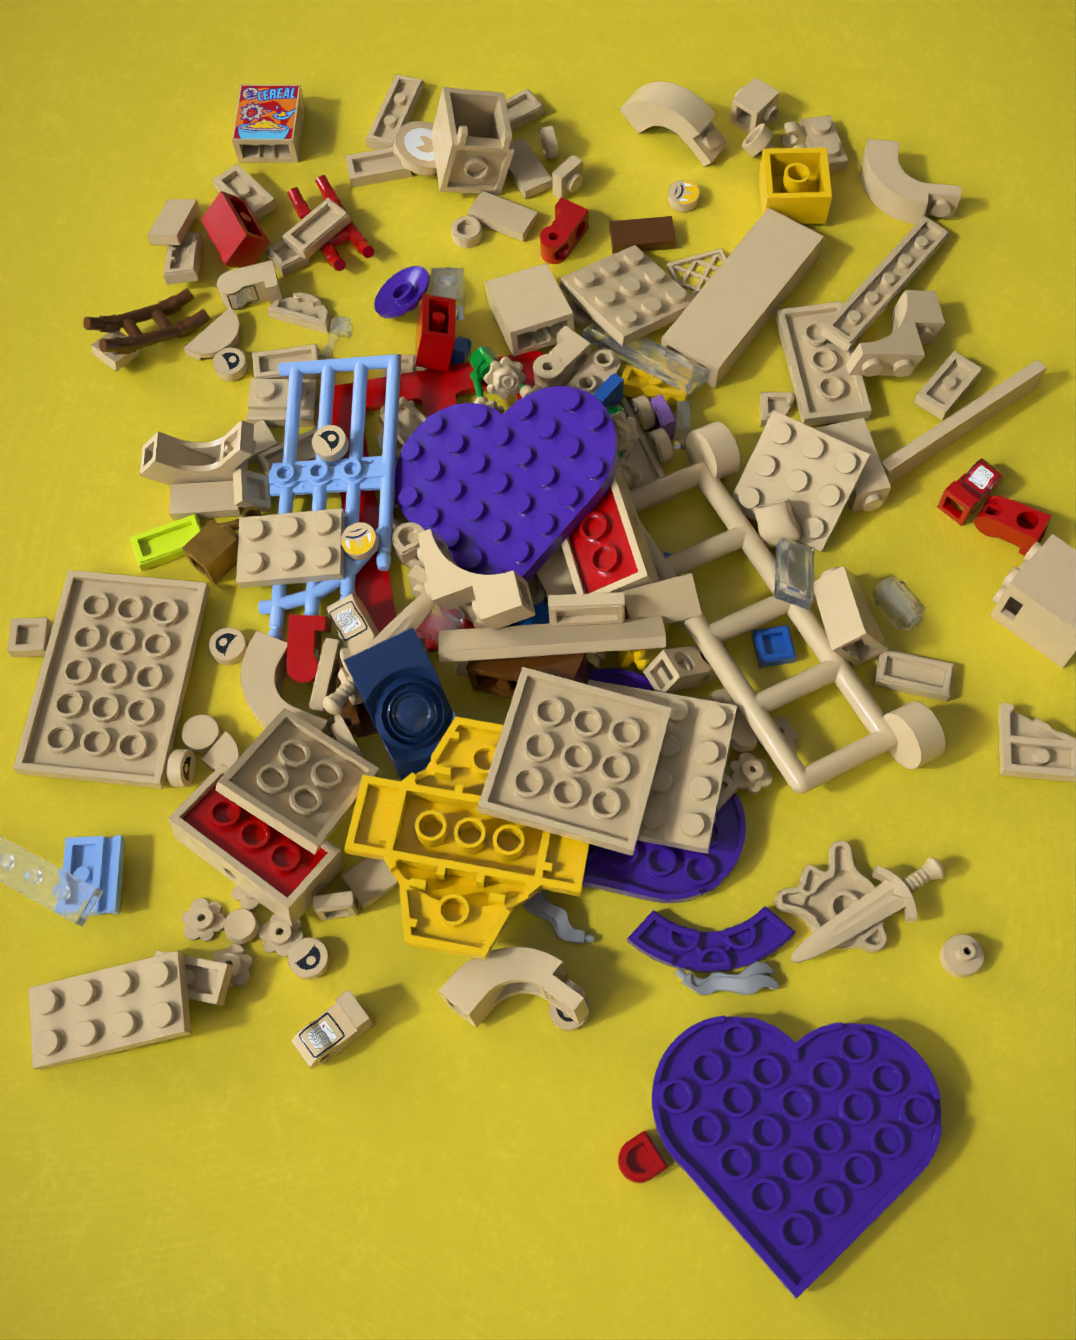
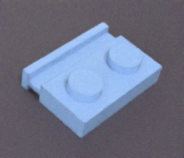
M122 835L108 838L105 836L66 838L59 914L61 916L77 917L97 916L107 913L120 914L126 841Z

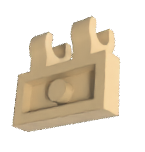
M831 115L801 119L800 124L795 121L784 124L787 134L781 136L784 148L827 147L829 172L846 170L848 159Z

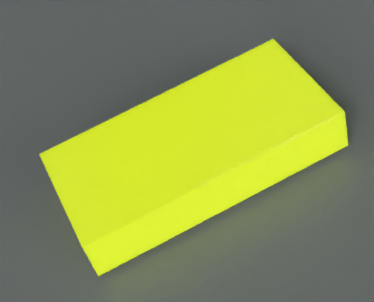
M193 514L129 537L141 570L144 571L186 556L182 547L202 530L197 515Z

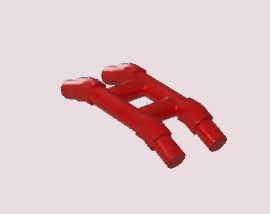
M326 175L316 178L315 182L324 201L329 198L345 210ZM294 187L287 194L299 219L302 220L311 210L303 199L298 187ZM352 219L346 227L320 248L326 262L337 271L344 270L346 262L339 255L335 247L345 242L351 241L355 250L365 258H371L374 255L373 247L358 230Z

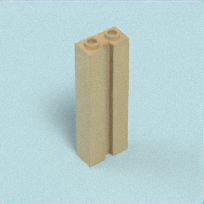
M768 208L663 335L660 358L673 365L693 368V377L716 389L818 260L824 236L811 228L797 223L786 215Z

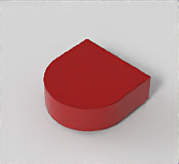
M646 1130L627 1141L620 1149L618 1167L621 1174L630 1182L637 1184L646 1183L668 1169L666 1162Z

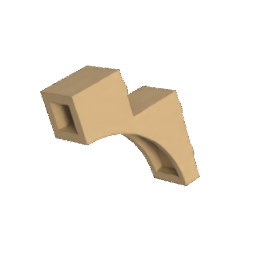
M905 290L891 311L893 319L892 334L878 341L859 343L846 363L849 375H864L867 377L875 375L910 376L925 356L922 345L930 344L945 324L936 292Z
M428 529L417 534L420 548L417 549V555L421 565L425 568L427 576L424 587L428 598L432 602H435L447 611L472 602L473 611L477 619L494 630L535 616L528 582L514 570L496 575L468 572L456 564L450 554L446 540L433 530Z

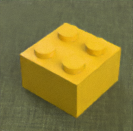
M827 147L763 149L759 170L762 215L770 208L786 215L799 224H826L832 200Z

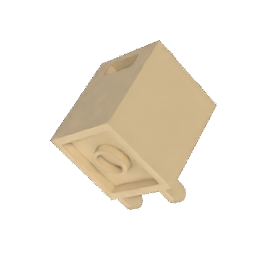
M443 87L431 133L440 191L480 194L481 191H485L492 195L500 196L515 150L504 93Z
M1051 534L1043 545L1036 542L1024 556L1023 560L1025 561L1019 568L1015 566L1002 582L1003 586L992 599L997 605L990 614V617L1063 668L1076 653V549L1054 534Z

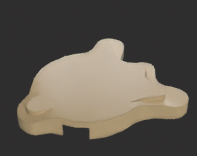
M840 840L834 842L829 848L828 870L821 871L814 865L804 867L799 886L780 890L775 897V906L781 912L794 914L801 918L807 924L810 931L814 933L840 912L873 890L875 886L855 867L849 843ZM883 921L835 948L861 949L868 953L879 952L887 943Z

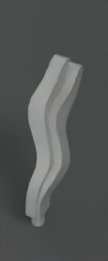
M541 889V893H536L532 898L523 903L524 908L529 913L548 921L558 938L576 944H583L584 942L593 943L594 935L585 934L583 930L574 929L569 924L567 912L548 901L546 890Z
M754 962L739 975L716 972L705 979H699L690 972L686 973L680 968L675 972V975L682 979L681 983L702 996L716 991H727L747 996L754 994L761 988L775 990L779 987V984L769 977L774 973V970L764 962Z

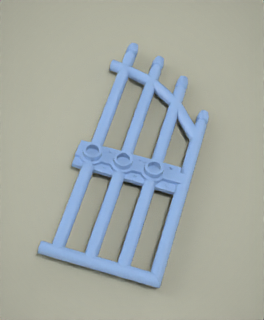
M401 354L279 363L280 376H289L283 461L281 463H272V469L269 474L270 496H280L278 514L293 512L294 495L313 494L312 511L326 510L327 493L347 492L345 510L346 529L351 524L359 522L361 491L380 490L379 526L375 530L379 538L377 566L380 571L389 570L392 548L391 537L393 529ZM387 369L382 456L363 457L368 370ZM354 371L349 458L327 462L320 459L316 454V460L297 461L303 375L322 373L318 429L323 426L332 425L335 372ZM345 552L344 579L307 582L305 591L286 596L287 584L272 585L271 599L262 600L258 605L260 615L270 614L269 627L271 630H269L268 635L283 640L282 629L284 628L285 610L305 605L304 615L319 616L320 599L341 586L340 594L342 597H340V600L355 593L356 574L371 557L365 560H355Z

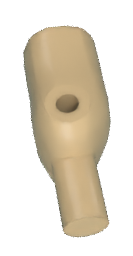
M790 498L754 507L753 511L758 524V534L764 544L769 548H777L782 567L795 564L790 544L800 538L801 530L793 514Z

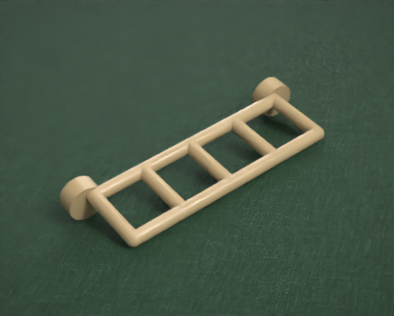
M716 421L689 432L686 438V451L691 466L632 489L630 493L637 511L698 485L728 528V531L665 557L640 520L659 581L678 577L682 573L742 548L773 593V596L709 624L703 613L701 616L681 620V622L791 789L796 793H806L887 751L891 753L898 763L908 769H916L941 756L945 750V736L933 712L924 704L912 701L887 714L883 713L847 660L832 651L824 627L720 481V479L735 474L740 467V453L731 431L723 423ZM787 613L821 663L756 694L723 645V642ZM835 682L870 734L804 766L769 713Z

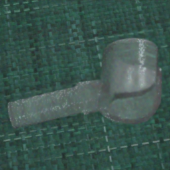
M338 316L332 318L330 325L331 334L320 354L323 359H328L336 342H338L339 336L351 337L353 325L350 323V318Z

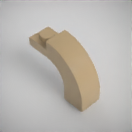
M669 82L648 83L637 89L619 109L638 134L651 126H662L678 134L703 166L712 163L727 145V141L711 122L716 113L700 97L679 85Z
M867 139L861 163V180L866 194L880 210L895 219L910 224H917L923 216L954 218L961 198V186L917 181L908 176L899 164V142Z
M241 420L226 435L210 442L185 441L158 431L143 445L140 476L169 485L233 481L234 472L239 469H248V459L252 457L255 451L256 441L253 439L254 424Z
M256 631L243 657L241 685L245 699L258 723L265 729L283 708H286L329 737H332L333 734L327 720L293 707L282 699V684L287 675V642Z
M500 948L492 950L486 960L473 958L459 968L439 990L447 1006L475 1028H478L497 1004L508 997L518 994H532L546 999L579 1025L589 1013L584 998L586 993L575 982L567 979L568 974L563 961L553 955L533 948Z

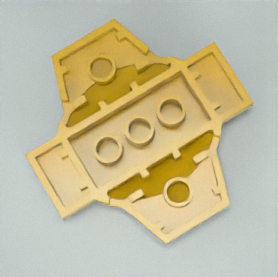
M455 716L432 753L431 761L425 770L417 774L412 772L402 781L362 775L344 850L346 854L385 861L389 871L400 887L403 933L406 946L486 960L516 906L526 902L536 893H541V889L580 896L589 843L478 812V804L504 725Z

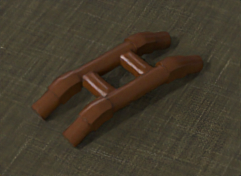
M186 288L175 296L172 295L166 300L159 301L157 304L123 314L85 317L83 326L86 330H96L104 333L116 332L123 328L128 337L102 338L99 341V349L102 352L130 354L138 349L177 337L189 336L211 319L207 312L202 309L191 317L188 316L182 321L175 322V324L170 322L167 316L180 311L181 307L195 299L190 290ZM153 319L160 328L142 333L136 324Z

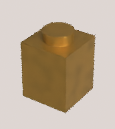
M212 519L182 549L190 564L216 584L237 564L238 534L230 526L226 525L223 528Z

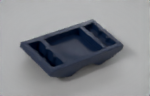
M411 627L343 660L401 781L412 772L417 774L426 769L431 761L432 753L456 716L414 628Z

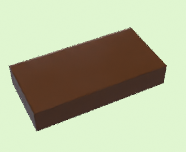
M672 216L609 221L612 254L636 245L641 251L673 249L676 246Z

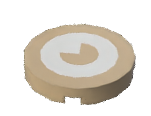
M414 121L401 126L395 134L393 145L395 156L397 155L401 159L400 163L406 169L425 176H433L437 172L431 137L434 124L429 122Z

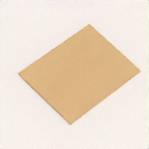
M692 573L622 591L624 592L629 618L662 616L663 624L666 625L702 615Z

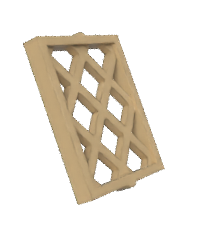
M719 248L667 263V268L672 279L682 288L685 287L693 291L691 296L694 298L697 292H700L702 283L709 281L710 278L707 277L709 271L718 270L719 267L713 265L716 259H721L723 263L726 257L722 249ZM711 258L709 263L702 261ZM691 263L688 269L681 267ZM696 264L706 268L702 275L692 271ZM675 270L685 273L681 281L677 279ZM689 275L700 279L696 287L685 283Z

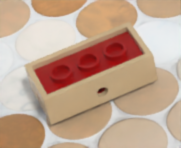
M619 463L616 476L606 494L561 544L576 594L618 593L659 582L622 466Z
M222 763L168 818L174 837L289 925L293 926L312 905L313 896L320 895L342 871L341 849L329 840H326L314 855L215 791L218 780L229 769Z

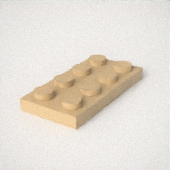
M842 301L778 309L775 319L801 422L807 426L844 422L860 418L867 419L872 411L862 375H849L846 363L855 351L854 345L846 353L820 335L822 327L842 306Z
M178 951L29 988L33 1069L44 1070L192 1034L185 957L183 953Z

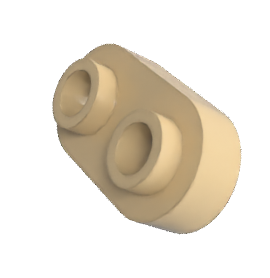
M609 349L593 351L571 379L569 387L578 388L593 395L611 375L615 373L619 376V356ZM583 385H589L590 387H589V388H582L581 386H583Z

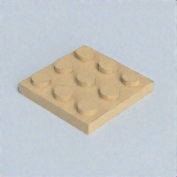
M636 245L561 277L560 288L621 346L676 321L694 299Z
M773 410L731 497L743 514L756 520L753 511L754 507L790 498L793 514L801 530V536L798 541L823 552L871 454Z
M283 708L218 780L215 791L315 855L356 803L362 775L376 777L379 768L286 708Z

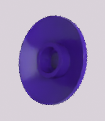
M411 266L389 278L375 298L374 307L379 316L390 319L415 309L430 285V275L427 270L421 266Z

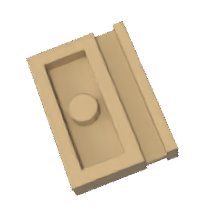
M251 379L247 422L254 424L264 420L268 427H285L289 379ZM303 379L299 427H315L319 392L317 379Z

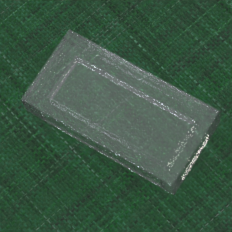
M782 537L776 545L774 598L808 609L813 603L814 548Z

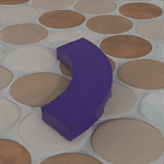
M766 906L743 923L714 932H700L697 929L680 926L653 910L627 938V942L641 953L667 966L691 972L716 973L741 969L767 958L784 946L796 932Z

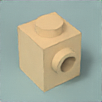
M754 78L745 87H741L733 98L730 123L749 134L762 123L765 125L767 123L771 124L779 112V107L777 106L779 91Z

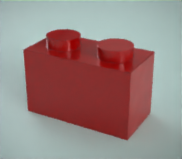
M220 191L201 218L208 232L209 239L215 244L220 253L221 260L229 267L242 268L256 264L270 245L268 237L245 199Z
M423 294L416 327L415 366L428 370L448 372L455 343L456 299Z

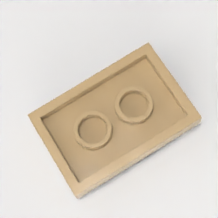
M342 508L239 518L236 583L241 588L344 579L345 550L341 545V536L345 530L346 514Z

